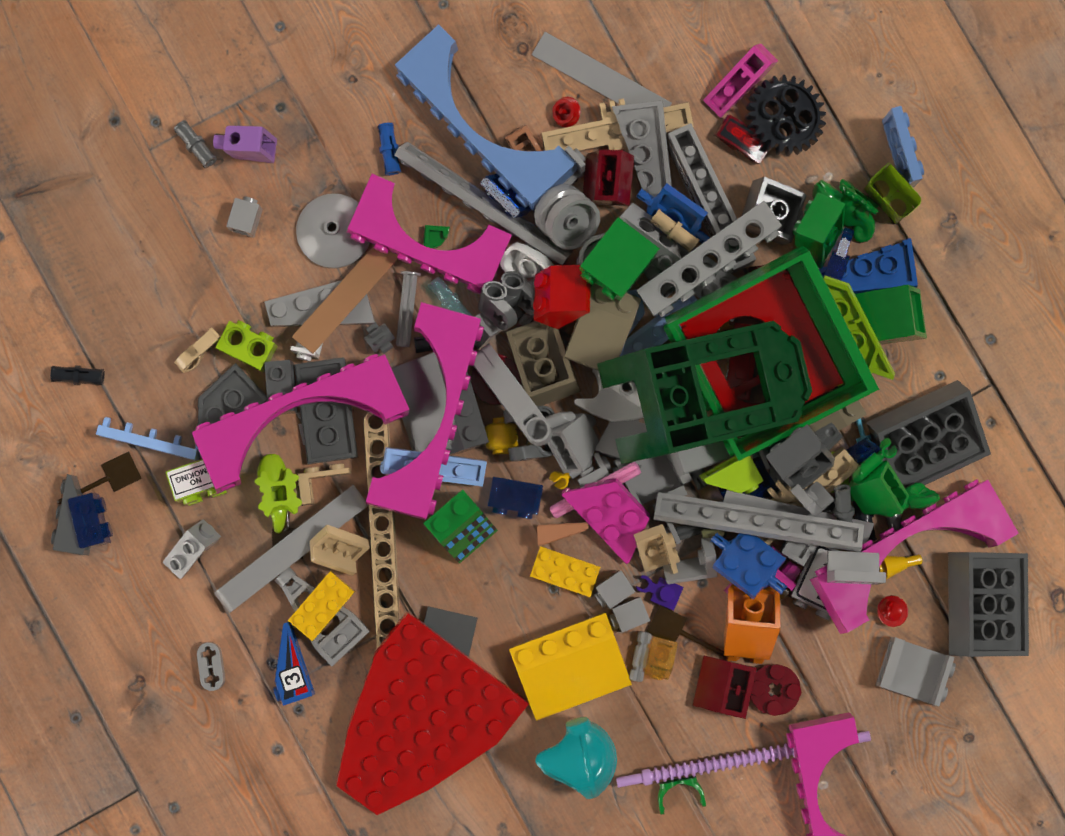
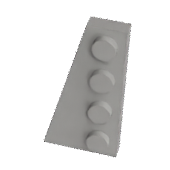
M663 100L612 106L628 147V152L634 155V166L641 187L655 197L666 183L672 186Z
M341 281L264 301L270 325L272 327L302 326ZM368 294L365 295L339 325H370L375 323Z

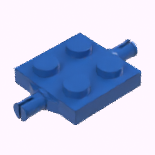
M668 183L665 184L660 193L655 197L643 190V188L637 194L636 198H639L648 205L647 213L652 217L660 209L676 223L678 221L682 223L681 227L698 238L701 244L711 238L700 230L701 223L708 212Z
M718 533L713 536L711 542L722 549V554L713 564L712 568L753 600L762 589L768 586L772 587L780 595L786 590L787 585L775 577L777 570L785 562L786 558L759 537L739 533L736 538L728 542Z

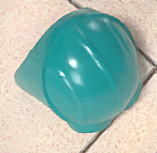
M578 717L566 722L564 738L555 746L538 753L535 762L545 775L575 789L586 799H593L598 797L610 784L617 767V753L612 739L601 726L591 722L588 717Z

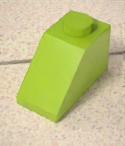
M734 456L700 475V478L706 484L737 493L745 492V494L755 491L759 487L758 484L763 482L751 456L740 461Z

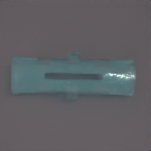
M437 277L431 282L432 284L428 285V288L437 296L444 309L472 316L459 300V295L456 292L453 293L441 277Z

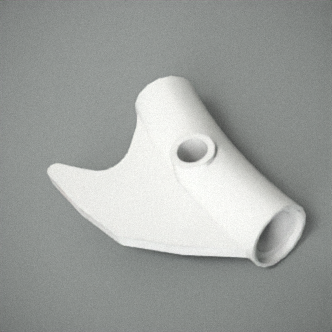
M595 369L592 372L597 379L598 395L592 399H576L574 401L577 407L610 422L644 418L635 382L603 389L599 371Z

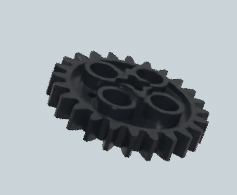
M782 75L779 80L776 76H773L770 82L764 80L761 86L758 85L754 90L755 94L753 93L748 98L751 103L746 106V109L751 112L745 116V119L752 120L747 128H755L756 132L752 135V138L758 136L761 138L759 146L766 142L768 144V152L774 147L776 148V155H779L783 150L786 156L792 154L793 151L798 155L802 152V149L807 151L811 145L818 141L817 137L823 134L820 128H823L826 122L821 119L826 115V112L819 109L824 105V102L816 101L820 94L812 95L810 92L813 86L811 85L806 89L804 87V79L798 84L796 83L795 76L787 81L786 75ZM785 95L789 96L793 103L788 102ZM765 107L770 108L773 115L768 114ZM799 116L804 117L806 124L800 121ZM779 128L784 129L787 136L782 135Z

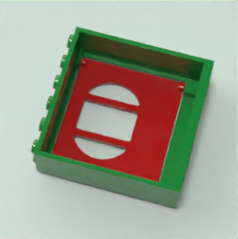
M803 245L665 317L667 324L663 327L671 343L686 340L685 336L687 339L715 334L725 322L740 316L756 317L764 321V323L775 321L781 326L782 331L789 336L793 335L801 342L812 387L809 400L839 386L804 404L801 409L803 413L798 422L747 434L740 438L735 437L723 440L729 455H736L738 461L791 435L797 428L804 427L807 424L809 426L879 390L810 251ZM815 326L817 327V329H818V331H819V333H820V335H821V337H822V339H823L825 345L823 344V342H822V340H821V338H820V336H819V334H818V332H817ZM716 361L701 364L707 378L700 365H695L706 411L708 412L711 409L713 411V414L710 416L724 413L721 405L725 412H730L765 403H749L737 398V395L760 384L759 375L734 388H730ZM709 382L711 383V385H712V387H713V389H714V391H715V393H716V395H717L719 401L717 400V398H716V396H715V394H714V392H713V390H712V388H711Z

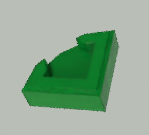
M425 225L423 245L432 249L440 247L448 238L450 227Z

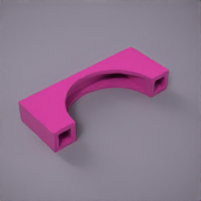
M848 712L789 724L790 733H786L789 748L794 749L795 758H791L794 774L798 773L800 783L796 784L799 799L804 800L805 808L801 809L804 824H808L810 833L806 834V836H846L833 829L823 819L818 806L817 789L822 771L830 759L842 749L859 743L855 718Z

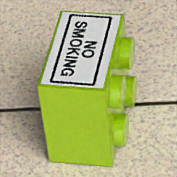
M202 459L166 471L174 500L184 505L192 506L203 502L202 497L212 496V498L227 493V491L216 493Z

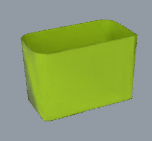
M892 164L888 167L885 165L871 178L864 188L895 224L908 216L921 203L920 195ZM876 181H885L889 185L890 190L886 197L882 198L872 187ZM900 199L905 202L906 212L902 216H899L889 206L892 200Z

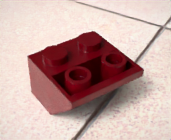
M597 150L586 154L583 185L585 197L589 198L595 205L630 206L634 155L623 150Z
M703 655L692 706L746 719L757 668Z

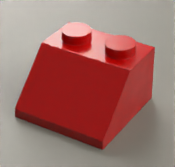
M580 265L549 266L535 275L534 321L559 329L590 312L591 284L580 276L582 274L579 271Z

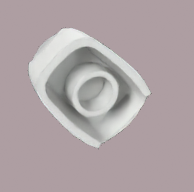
M518 242L508 247L500 261V265L505 272L515 271L520 273L532 286H534L537 273L549 266H554L552 261L544 254Z

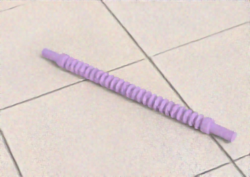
M869 731L857 733L859 743L871 741ZM785 743L784 747L777 745L773 749L770 746L769 750L763 747L762 751L755 749V752L751 753L748 750L747 754L741 751L740 755L733 753L732 757L726 754L725 758H722L720 755L719 759L712 757L708 761L705 758L704 762L698 759L697 763L690 761L688 765L683 762L682 766L676 763L675 767L668 765L667 769L664 766H661L660 770H657L655 767L654 771L644 769L638 774L616 777L618 788L641 783L646 786L653 784V781L659 783L661 779L664 782L667 781V778L673 781L674 777L681 779V776L685 775L688 778L689 774L695 777L696 773L703 775L704 771L710 774L711 770H714L716 773L717 769L724 771L726 767L731 770L732 766L738 769L739 765L746 767L748 763L751 766L754 765V762L760 765L761 761L768 763L769 759L775 762L776 758H779V760H782V757L789 759L791 755L795 758L794 749H790Z

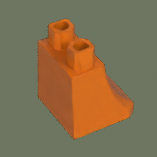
M732 584L728 588L724 656H726L727 661H737L740 657L750 658V661L756 664H762L764 660H770L781 629L780 593L772 587H766L753 600Z

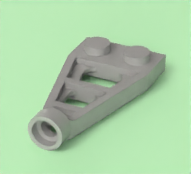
M288 567L274 580L283 589L294 611L301 606L298 602V597L303 592L311 594L315 589L314 586L298 577L291 567ZM293 579V584L291 586H287L286 584ZM344 606L336 614L340 620L339 625L329 635H322L320 633L314 641H311L314 648L331 667L370 632L361 620Z

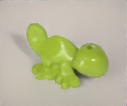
M267 454L261 459L257 468L258 478L254 480V483L260 486L259 491L264 493L258 509L263 511L266 517L271 515L274 531L281 533L285 526L288 511L292 514H297L298 507L302 504L301 499L297 498L294 492L296 488L295 482L299 479V476L292 474V470L286 468L279 455Z

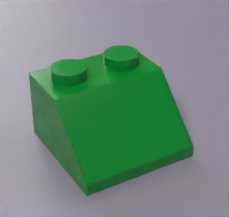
M817 192L814 200H809L804 209L805 215L802 221L798 220L796 222L793 234H795V246L798 248L803 245L807 248L817 267L822 269L844 230L846 204Z

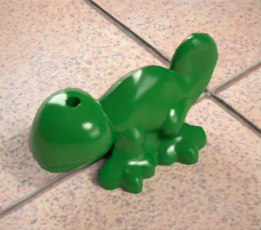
M845 179L840 181V191L826 181L819 180L812 190L813 200L818 192L845 203L844 226H854L853 237L856 242H868L875 232V220L870 213L877 214V207L879 205Z

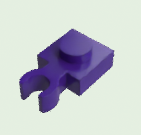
M642 575L640 578L647 580L648 586L645 589L636 586V589L640 592L653 593L650 601L674 611L684 587L675 583L667 584L666 580L659 577L656 584L648 576Z

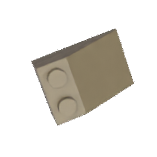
M597 283L591 285L590 312L576 320L564 355L566 359L598 370L597 363L620 357L641 302V298L626 293L621 301L616 298L613 301L601 292L603 288Z
M534 321L506 332L524 390L536 406H543L581 392L571 361L564 358L566 347L559 329Z

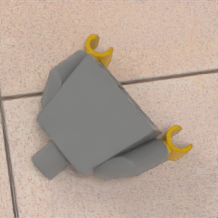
M568 411L558 412L545 417L552 428V437L547 444L563 471V474L555 471L549 477L552 482H557L554 486L558 489H565L568 486L569 478L572 477L574 479L592 465L593 454L599 439L593 430L596 419L591 414H574Z

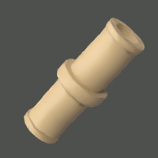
M660 209L649 221L667 234L666 238L669 240L673 239L689 253L699 242L698 238L681 227L682 223L679 221L676 223Z

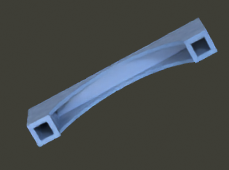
M438 24L395 64L398 72L397 78L404 86L409 84L415 90L413 94L422 104L426 101L432 107L430 111L439 121L443 118L449 124L447 129L456 138L460 136L465 141L464 146L472 155L477 153L483 159L481 161L482 165L490 173L494 170L500 176L498 181L505 189L509 190L511 188L517 194L515 198L524 208L529 206L534 211L540 198L549 189L563 184L577 171L576 162L560 146H557L554 150L519 151L501 147L477 134L461 117L453 101L451 67L453 56L458 51L456 41Z

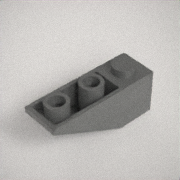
M67 474L66 479H63L60 492L63 494L62 504H59L56 510L58 525L57 530L54 529L52 532L51 544L54 545L53 550L89 556L94 532L80 490L77 476Z

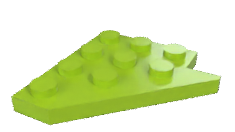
M825 275L823 279L871 374L874 373L893 380L895 372L850 284ZM815 326V328H816V330H817V332H818V334H819V336H820V338H821L823 344L825 345V343H824V341H823V339H822V337H821V335H820V333H819L817 327Z

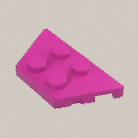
M617 478L604 480L602 483L585 484L582 488L572 490L565 488L561 495L611 549L628 564L637 547L633 534L645 529L650 519V513Z

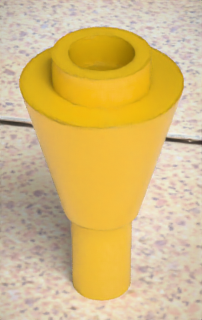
M920 554L909 557L886 556L879 567V572H886L887 580L908 567L922 564V557Z

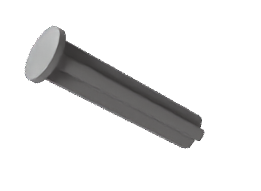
M401 271L403 284L396 345L399 347H409L417 277H420L421 273Z

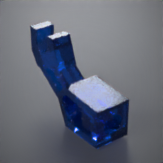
M844 228L837 251H832L824 276L842 281L850 257L847 255V251L854 230Z

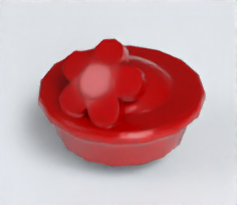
M569 96L559 99L552 110L554 120L564 128L575 125L581 114L578 101Z
M890 595L884 597L879 602L877 614L885 625L897 627L906 621L908 607L903 599Z

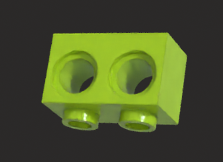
M240 320L236 324L229 321L215 348L264 373L265 362L271 361L278 347L272 342L274 337L260 331L259 335L251 332V326ZM235 333H241L243 336L242 342L238 345L231 344V337ZM258 344H264V354L254 356V347Z

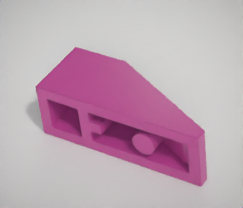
M762 44L754 45L703 101L720 118L723 117L772 69L778 60Z

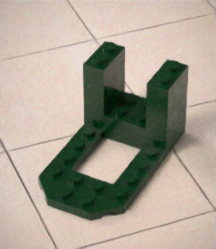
M775 321L650 347L597 363L603 389L635 382L647 429L646 432L615 439L621 464L672 454L798 422L803 413L801 409L812 393L801 342L793 335L789 336L782 331L781 326ZM753 352L765 403L708 417L695 365Z

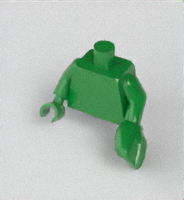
M889 438L881 441L880 452L877 454L874 452L852 473V479L849 484L851 488V502L855 501L864 514L893 517L896 514H902L909 507L913 509L927 508L940 499L938 493L926 488L923 483L917 482L906 489L904 488L890 463L882 460L883 458H893L897 453L895 445L891 449L886 450L891 444Z

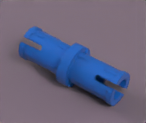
M390 122L378 125L381 141L379 151L380 154H383L385 175H397L401 173L399 159L395 156L399 145L396 144L394 124Z

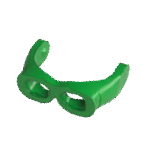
M697 776L659 782L658 805L661 815L664 814L665 810L662 803L664 795L677 784L694 787L700 794L702 807L706 806L704 792L697 781Z

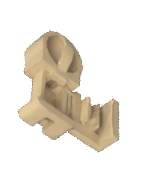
M210 328L208 332L176 359L175 365L183 373L194 370L200 364L201 359L204 358V352L217 342L221 336L213 328Z

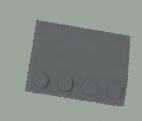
M434 352L391 368L410 409L408 416L402 419L412 451L423 452L434 439L444 417L446 406L445 380ZM469 381L467 391L462 390L459 400L464 401L460 416H454L453 425H457L454 440L448 439L446 449L450 450V456L476 449L489 443L471 381Z
M958 380L866 422L878 452L881 451L880 443L883 439L889 438L891 441L890 446L886 450L891 449L894 445L896 446V455L893 458H885V461L890 463L905 489L917 482L924 485L929 484L991 455L971 392Z
M948 552L949 655L967 657L1029 656L1028 553Z

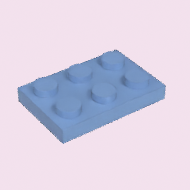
M902 106L891 108L882 120L895 168L914 188L923 179L924 168L920 160L917 161L915 154L917 145L913 136L910 137L908 114L906 112L903 113Z

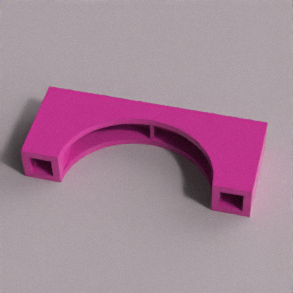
M371 174L347 229V233L351 234L350 238L363 244L366 240L375 244L373 248L382 253L388 254V251L398 254L397 259L405 263L411 264L414 261L421 264L420 268L428 273L434 274L437 271L444 274L445 280L454 284H458V281L468 285V290L481 294L483 285L493 280L512 235L488 225L478 240L464 248L436 250L426 247L408 236L396 220L392 207V193L395 183Z

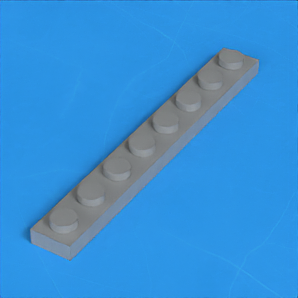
M409 142L398 147L395 156L400 159L403 165L421 172L423 178L436 182L442 186L443 191L456 195L463 200L462 202L467 207L477 209L490 222H497L504 227L507 233L512 236H518L532 249L544 253L553 263L563 265L570 258L573 250H564L558 247L537 226Z
M658 492L654 520L861 552L864 524Z

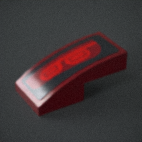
M727 115L715 136L732 150H738L754 164H760L768 152V144L765 142L759 146L761 138L759 136L752 138V135L756 132L754 129H748V125L732 115Z

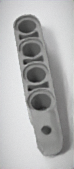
M488 343L477 352L473 367L529 442L536 446L547 444L552 437L551 426Z

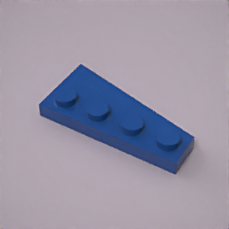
M911 238L892 246L882 247L878 251L869 254L865 253L857 256V258L848 261L844 260L819 269L823 278L826 275L849 283L854 294L902 285H911L916 288L918 286Z

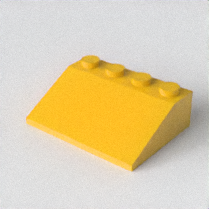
M605 612L509 648L536 721L632 685Z

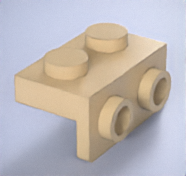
M663 524L633 534L645 572L669 564L673 574L678 573L676 563H679L680 559L674 548L676 547L675 540L671 532L666 533Z
M326 525L310 540V555L313 563L351 576L357 572L356 560L370 548L369 539L330 525Z

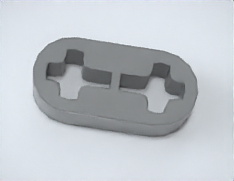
M207 642L202 644L197 650L200 682L204 689L215 691L220 689L225 683L223 657L218 644ZM208 646H210L212 651L215 650L216 655L212 656V665H209L208 657L203 656V652L207 651ZM210 668H213L214 676H219V681L215 682V686H212V683L206 680L207 677L211 676Z

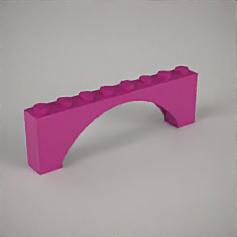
M421 302L414 331L420 332L426 339L441 366L446 388L444 417L434 439L416 459L392 474L382 478L372 477L366 504L424 520L427 519V515H433L437 502L432 499L434 489L440 491L443 475H440L439 471L441 464L447 465L450 450L446 449L448 439L454 440L457 425H453L454 416H460L464 403L463 400H459L462 390L467 391L471 377L466 375L468 365L474 366L477 351L473 350L475 341H481L484 327L479 326L480 318Z
M371 355L365 358L362 364L357 366L354 364L346 365L337 374L331 376L330 373L318 377L315 383L307 385V383L299 384L292 388L293 391L290 393L272 395L268 398V402L260 405L258 402L246 406L243 412L238 414L234 412L227 413L221 416L220 421L210 424V422L198 425L195 428L196 431L192 432V436L216 493H221L241 484L240 471L253 441L272 420L292 408L315 402L344 403L359 407L376 415L383 420L385 425L408 416L410 409L386 355Z
M978 479L966 484L964 486L965 491L958 494L955 491L943 498L944 503L937 506L935 503L922 510L923 515L915 518L913 515L901 521V528L894 530L892 527L880 533L881 539L874 543L872 540L864 542L861 552L879 553L880 567L886 556L899 543L922 531L949 530L960 532L985 542L988 548L998 546L1019 533L989 480L979 483ZM827 564L815 571L816 576L809 580L840 634L848 633L869 621L866 613L871 584L827 583Z

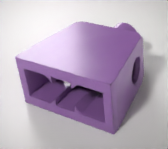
M227 126L225 134L214 135V148L223 149L232 158L274 163L277 138L263 127Z

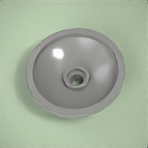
M326 194L315 198L305 206L297 221L296 236L301 250L308 259L325 268H342L353 264L362 257L370 242L365 240L364 244L351 239V234L347 233L349 224L359 204L356 200L343 194ZM335 224L337 228L335 231L330 232L328 231V226Z

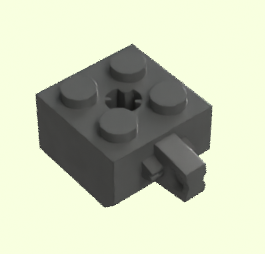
M767 177L753 180L742 216L762 201H765L782 225L778 230L780 235L773 239L772 242L780 245L792 243L794 237L793 228L798 220L802 221L804 217L802 208L806 194ZM749 225L745 229L747 232L757 236L760 235V230L755 225Z
M832 422L815 432L807 424L793 431L791 437L785 442L775 445L770 450V453L766 455V458L783 481L792 489L797 484L805 489L834 467L835 457L830 452V449L843 436Z

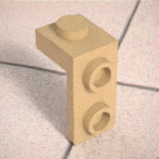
M344 464L330 465L329 470L319 471V467L305 468L304 473L298 474L299 485H296L295 488L297 498L302 501L301 505L314 504L311 479L351 474V469L345 468Z

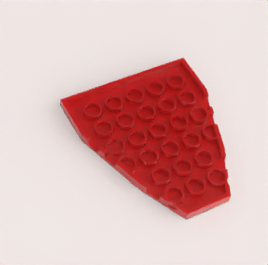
M407 611L374 653L360 697H358L347 727L336 786L374 814L379 815L430 790L497 745L529 703Z

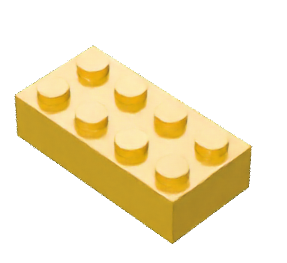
M540 546L530 577L591 597L601 567Z
M330 571L288 621L311 641H314L356 591L334 572Z

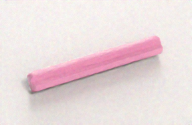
M632 462L595 483H602L604 480L617 478L623 484L638 476L641 470L636 462ZM566 499L550 507L554 518L561 517L574 510Z

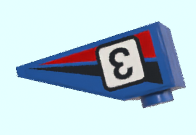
M290 622L283 624L275 677L276 686L273 687L277 701H282L283 706L315 695L294 627Z

